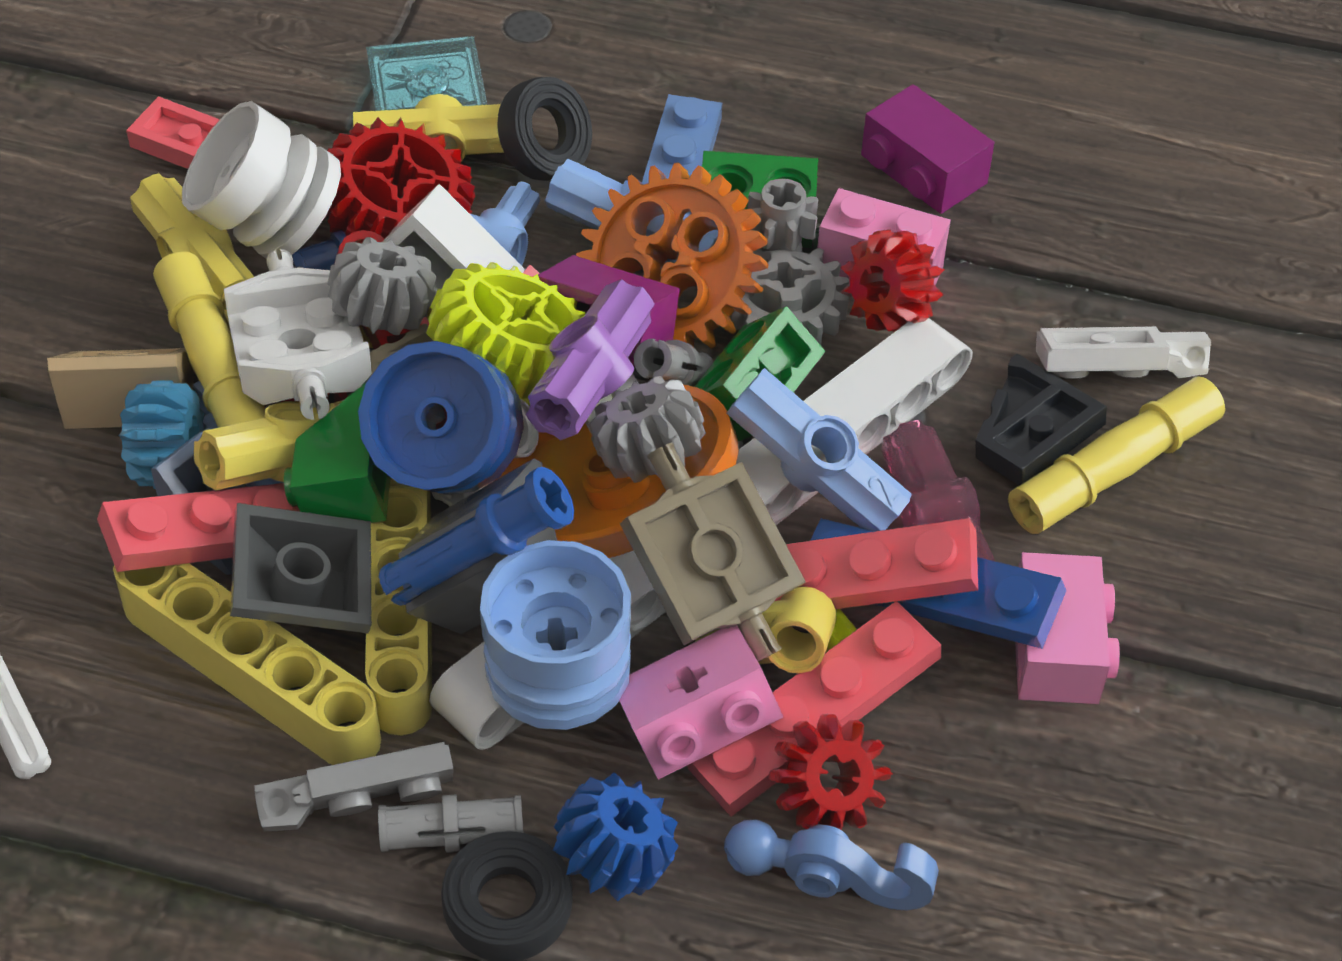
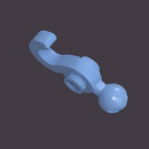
M743 820L731 828L724 842V850L729 863L735 871L741 874L760 876L771 870L773 866L785 868L787 875L795 881L796 886L809 895L831 897L837 892L845 891L851 887L860 897L889 909L912 910L929 904L934 895L939 872L936 861L926 851L910 843L899 845L893 872L887 871L880 867L867 852L850 841L849 837L842 830L829 825H814L807 830L792 835L791 840L778 838L771 826L760 820Z

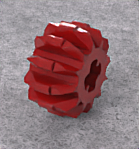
M889 229L875 231L873 235L868 236V240L859 241L856 245L850 247L854 261H848L840 267L850 277V284L839 292L850 297L852 296L854 299L849 315L857 316L858 318L865 317L867 329L875 331L888 330L893 331V333L907 322H924L933 316L930 302H936L944 296L934 285V278H937L945 270L938 266H931L929 263L935 247L928 246L927 244L918 245L917 233L909 231L891 232Z
M822 714L817 723V728L808 721H799L794 724V736L799 746L789 742H778L775 746V752L780 757L789 761L787 770L776 768L771 770L768 775L771 782L788 784L789 789L783 792L776 800L778 808L785 811L798 808L796 826L804 830L818 823L820 825L833 826L840 830L843 828L844 821L853 828L860 829L867 825V817L862 803L881 808L886 801L880 792L872 789L874 780L885 781L890 779L893 774L888 767L873 766L872 760L881 754L885 745L878 739L862 742L864 724L858 720H849L841 727L835 714ZM824 762L838 763L840 775H832V779L838 781L835 788L824 787L821 784L820 774H828L827 770L821 768Z

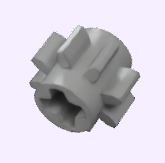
M775 179L769 181L763 187L761 194L758 192L749 193L748 209H753L761 218L760 223L752 230L759 231L767 238L768 244L763 247L764 249L770 251L788 249L792 252L800 245L802 237L814 240L817 225L818 198L806 197V191L801 183L790 179Z

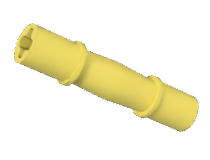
M175 252L165 256L155 266L153 276L168 310L169 323L181 335L189 361L204 389L202 396L204 405L212 413L217 427L265 418V405L242 392L231 332L222 317L224 307L219 296L214 293L199 258L190 252Z
M1198 376L1157 401H1150L1144 404L1137 416L1105 432L1073 456L1069 454L1060 456L1054 461L1052 466L1011 490L1008 496V503L1014 518L1029 533L1039 534L1080 507L1085 508L1093 504L1097 494L1133 475L1161 453L1169 454L1175 452L1182 446L1183 442L1221 419L1225 413V404L1220 391L1211 381Z

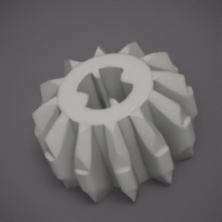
M366 237L362 244L357 242L346 243L342 253L336 255L335 265H331L327 283L330 286L328 297L332 299V311L340 316H347L350 326L363 325L369 327L373 334L377 330H387L393 335H399L403 328L408 330L419 329L422 319L427 317L429 307L436 294V287L434 286L436 275L431 271V261L426 257L416 256L414 247L394 245L392 239L387 243L377 242L371 237Z
M661 376L654 377L649 382L638 384L634 381L630 388L624 391H614L611 393L612 400L600 403L594 408L596 417L589 424L593 434L591 437L598 456H601L604 465L610 469L614 478L630 477L634 483L641 482L648 475L656 474L658 476L650 459L647 458L648 454L672 442L685 467L684 458L696 455L702 450L700 440L706 434L702 424L704 417L698 402H694L690 391H686L681 380L665 382Z

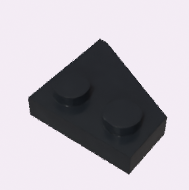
M1016 354L1011 357L1008 363V377L1003 389H997L992 400L991 416L983 421L975 440L976 459L1017 485H1021L1049 468L1057 458L1069 453L1106 425L1107 406L1028 359Z

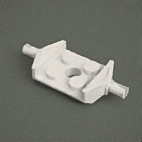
M280 249L281 260L278 259L277 251L274 250L267 256L268 272L224 288L227 317L242 392L262 405L294 398L295 401H300V409L304 417L314 420L313 408L316 407L318 418L321 419L327 415L330 408L326 398L328 397L327 393L354 392L372 374L368 342L363 341L359 326H350L347 316H340L332 311V299L328 297L330 286L327 285L330 270L294 268L292 255L287 250Z

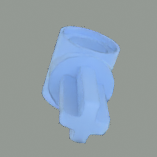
M521 181L516 186L508 188L496 208L486 209L480 216L470 215L521 266L523 265L528 248V234L524 227L538 207L540 197L539 193L531 190L529 183Z

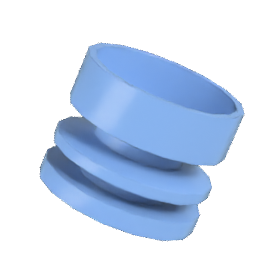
M546 540L527 545L522 551L508 555L495 565L483 584L480 604L482 636L485 642V673L494 700L511 717L536 728L568 730L595 722L617 705L629 684L631 592L622 570L601 551L574 541Z

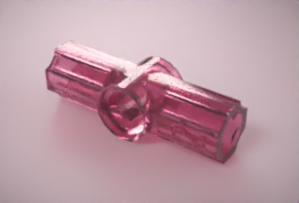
M915 420L900 424L894 432L883 437L881 451L892 478L912 494L909 503L901 512L903 526L910 527L970 518L976 529L977 557L995 561L980 529V507L974 487L967 477H956L934 427L922 424L921 420Z

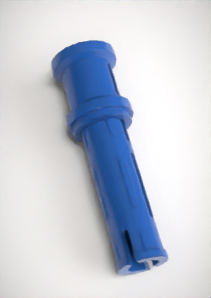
M545 467L534 469L525 477L523 485L505 495L496 493L485 497L479 503L475 516L400 559L385 564L379 572V580L384 593L388 595L403 586V590L393 595L391 601L400 606L406 605L415 597L494 553L500 555L516 554L526 547L529 538L549 527L562 529L569 525L574 518V506L568 489L552 470Z

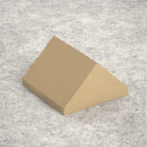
M185 348L72 351L47 358L48 372L64 429L122 427L120 414L125 409V398L130 390L135 389L137 384H151L152 381L172 380L173 384L187 383L191 390H193L194 369Z

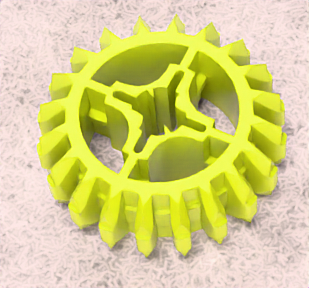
M490 262L486 268L477 263H470L466 269H455L450 278L445 280L442 289L437 290L430 305L432 311L428 318L429 326L426 334L433 341L463 347L488 360L508 376L520 399L530 406L529 394L555 359L549 349L552 340L564 328L584 317L586 313L576 310L578 301L560 294L557 285L549 286L540 281L538 274L531 277L521 273L517 266L506 270L495 262Z

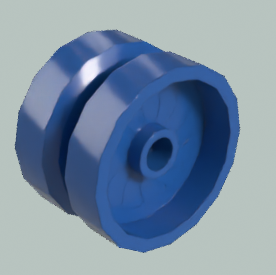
M439 341L407 345L385 358L366 382L358 410L361 440L378 468L397 483L445 495L475 492L499 478L517 455L524 429L521 399L508 376L485 358L463 347ZM445 408L447 412V421L442 428L437 429L436 424L442 422L445 419Z

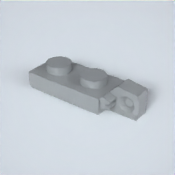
M445 742L320 767L306 770L307 775L254 785L256 805L263 831L298 830L307 816L312 814L314 810L328 807L330 816L333 817L360 813L372 808L371 798L399 793L400 801L402 802L417 801L442 793L441 784L453 781L454 768L449 744L445 745Z

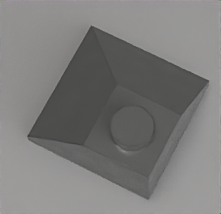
M237 503L234 518L230 616L369 633L372 625L371 521Z

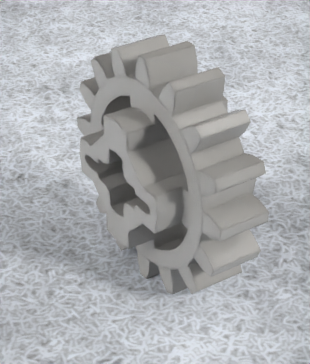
M802 242L792 252L788 249L765 252L758 249L753 251L754 254L761 256L768 263V269L752 272L751 278L763 287L762 293L745 292L742 300L748 304L752 313L745 315L734 311L729 317L735 329H741L744 325L787 306L820 345L823 332L835 336L839 331L840 320H846L849 296L839 293L849 285L847 277L839 276L841 264L838 261L824 264V250L821 248L813 250L810 254L802 252Z

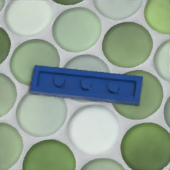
M820 518L810 541L875 531ZM977 557L978 591L898 601L912 615L1043 649L1067 590L1061 577ZM894 602L874 604V605H878V606H882V607H886V608H887L888 606H890V605H891L892 603H894Z

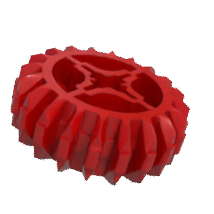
M377 117L373 124H371L370 129L356 122L349 135L339 133L337 139L333 142L332 148L327 150L340 161L341 170L337 193L326 215L329 216L330 232L342 230L348 236L353 232L366 230L375 232L385 239L397 224L438 184L469 214H472L470 209L475 198V186L470 184L472 179L471 167L461 164V149H445L444 134L434 138L427 136L424 123L416 130L405 128L401 117L394 126H387Z

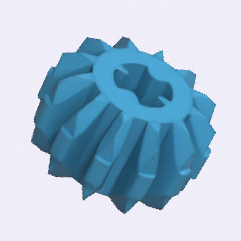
M172 380L152 381L151 384H137L134 390L128 392L125 398V409L120 414L122 431L118 436L122 439L121 458L126 462V473L130 480H135L139 486H153V489H156L151 468L200 431H204V413L200 409V398L196 391L191 390L187 383L173 384Z

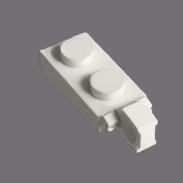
M1156 326L1040 328V331H1037L1036 352L1047 372H1053V374L1063 378H1082L1087 376L1089 371H1112L1123 377H1142L1147 375L1149 370H1169L1178 378L1208 374L1211 339L1205 332H1159Z

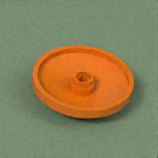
M684 385L686 391H690L694 402H698L704 417L702 424L706 432L700 440L702 450L696 455L684 458L685 469L690 478L715 475L736 465L739 444L731 419L726 414L725 406L712 394L693 386ZM585 423L578 434L563 440H559L552 434L539 432L538 444L534 452L528 457L514 458L499 478L532 459L542 462L543 467L552 470L562 480L568 489L574 506L572 522L562 529H555L557 541L578 542L603 552L608 558L634 551L620 523L626 517L653 505L666 492L660 478L656 474L648 475L641 482L636 483L630 477L614 478L610 469L604 465L601 456H598L591 439L592 435Z

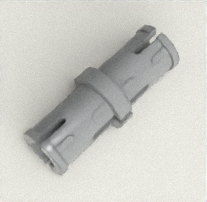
M647 339L637 347L634 354L635 368L642 377L649 379V377L661 376L665 382L681 380L682 384L693 387L713 364L712 358L707 353H699L692 345L680 340H668L666 342L659 340L657 342L655 339ZM653 360H664L663 366L654 364ZM687 364L696 366L697 371L686 369Z
M457 794L442 795V803L386 807V805L378 806L381 852L445 846L446 853L459 852L461 844H469L484 835L505 831L523 833L521 795H514L511 798L457 801Z

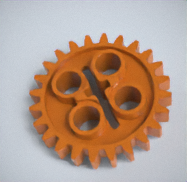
M674 163L669 179H667L664 173L655 165L650 166L649 183L643 185L631 174L628 176L630 193L623 196L616 190L610 189L608 191L610 200L614 205L610 211L602 208H593L592 212L601 222L598 230L582 229L581 234L592 242L593 246L591 250L576 253V256L632 274L643 270V277L680 288L679 297L688 287L696 285L698 290L694 301L685 308L679 309L677 306L673 340H680L694 347V339L699 338L712 349L716 346L714 329L720 326L725 331L734 334L736 329L729 316L734 311L745 315L752 313L748 304L742 300L745 292L762 293L763 287L751 278L752 272L768 269V263L761 256L753 253V251L768 244L765 236L759 231L752 230L760 223L761 218L753 209H744L749 200L738 189L730 192L732 185L720 174L711 181V175L702 166L698 165L689 178L688 171L680 163ZM687 212H691L692 214L683 221L684 215ZM664 214V222L661 228L655 234L646 236L647 226L650 221L656 216ZM718 230L715 244L708 250L699 252V242L702 237L709 231ZM667 259H677L675 263L666 262Z

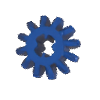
M612 773L602 781L590 777L585 784L578 786L572 797L567 799L558 812V820L553 826L558 832L553 851L570 859L566 875L581 874L589 883L590 894L605 886L616 901H619L631 892L642 895L646 890L651 889L674 860V853L678 848V844L673 838L678 822L672 817L661 813L664 798L650 799L643 793L641 780L628 787L616 773Z

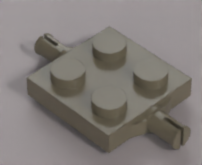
M672 442L654 450L647 455V458L650 459L666 492L653 505L626 517L620 525L683 645H686L714 630L738 626L758 662L780 651L782 647L779 646L762 613L771 606L776 598L806 583L743 463L740 462L715 475L690 478Z

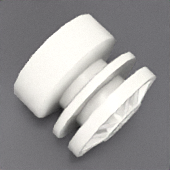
M253 101L240 103L219 120L198 148L187 170L182 188V204L188 211L219 230L233 228V235L240 243L247 247L252 246L258 254L266 259L272 251L276 250L278 259L281 260L280 249L287 250L291 255L297 252L314 234L327 215L337 193L341 177L340 161L324 148L316 147L303 134L290 136V128L283 121Z

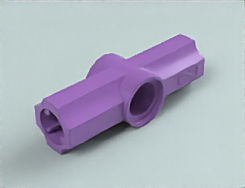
M622 279L606 285L585 316L568 325L552 340L549 349L555 359L529 394L530 408L525 414L538 432L552 434L559 440L578 434L599 400L616 391L630 378L634 371V366L628 359V356L652 322L650 311L655 305L643 287L632 286Z

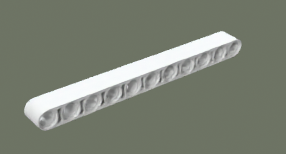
M929 318L919 323L907 322L806 398L804 402L820 416H836L847 422L855 431L859 442L858 448L867 455L950 390L961 379L970 365L972 350ZM753 438L738 450L736 464L743 463L775 525L818 493V491H803L793 486L784 476L781 460L756 438ZM811 445L814 454L820 460L827 463L823 452ZM634 551L609 558L622 570L631 592V639L666 612ZM485 642L481 643L441 675L430 693L429 700L431 706L480 750L491 748L524 723L511 717L493 698L485 673Z

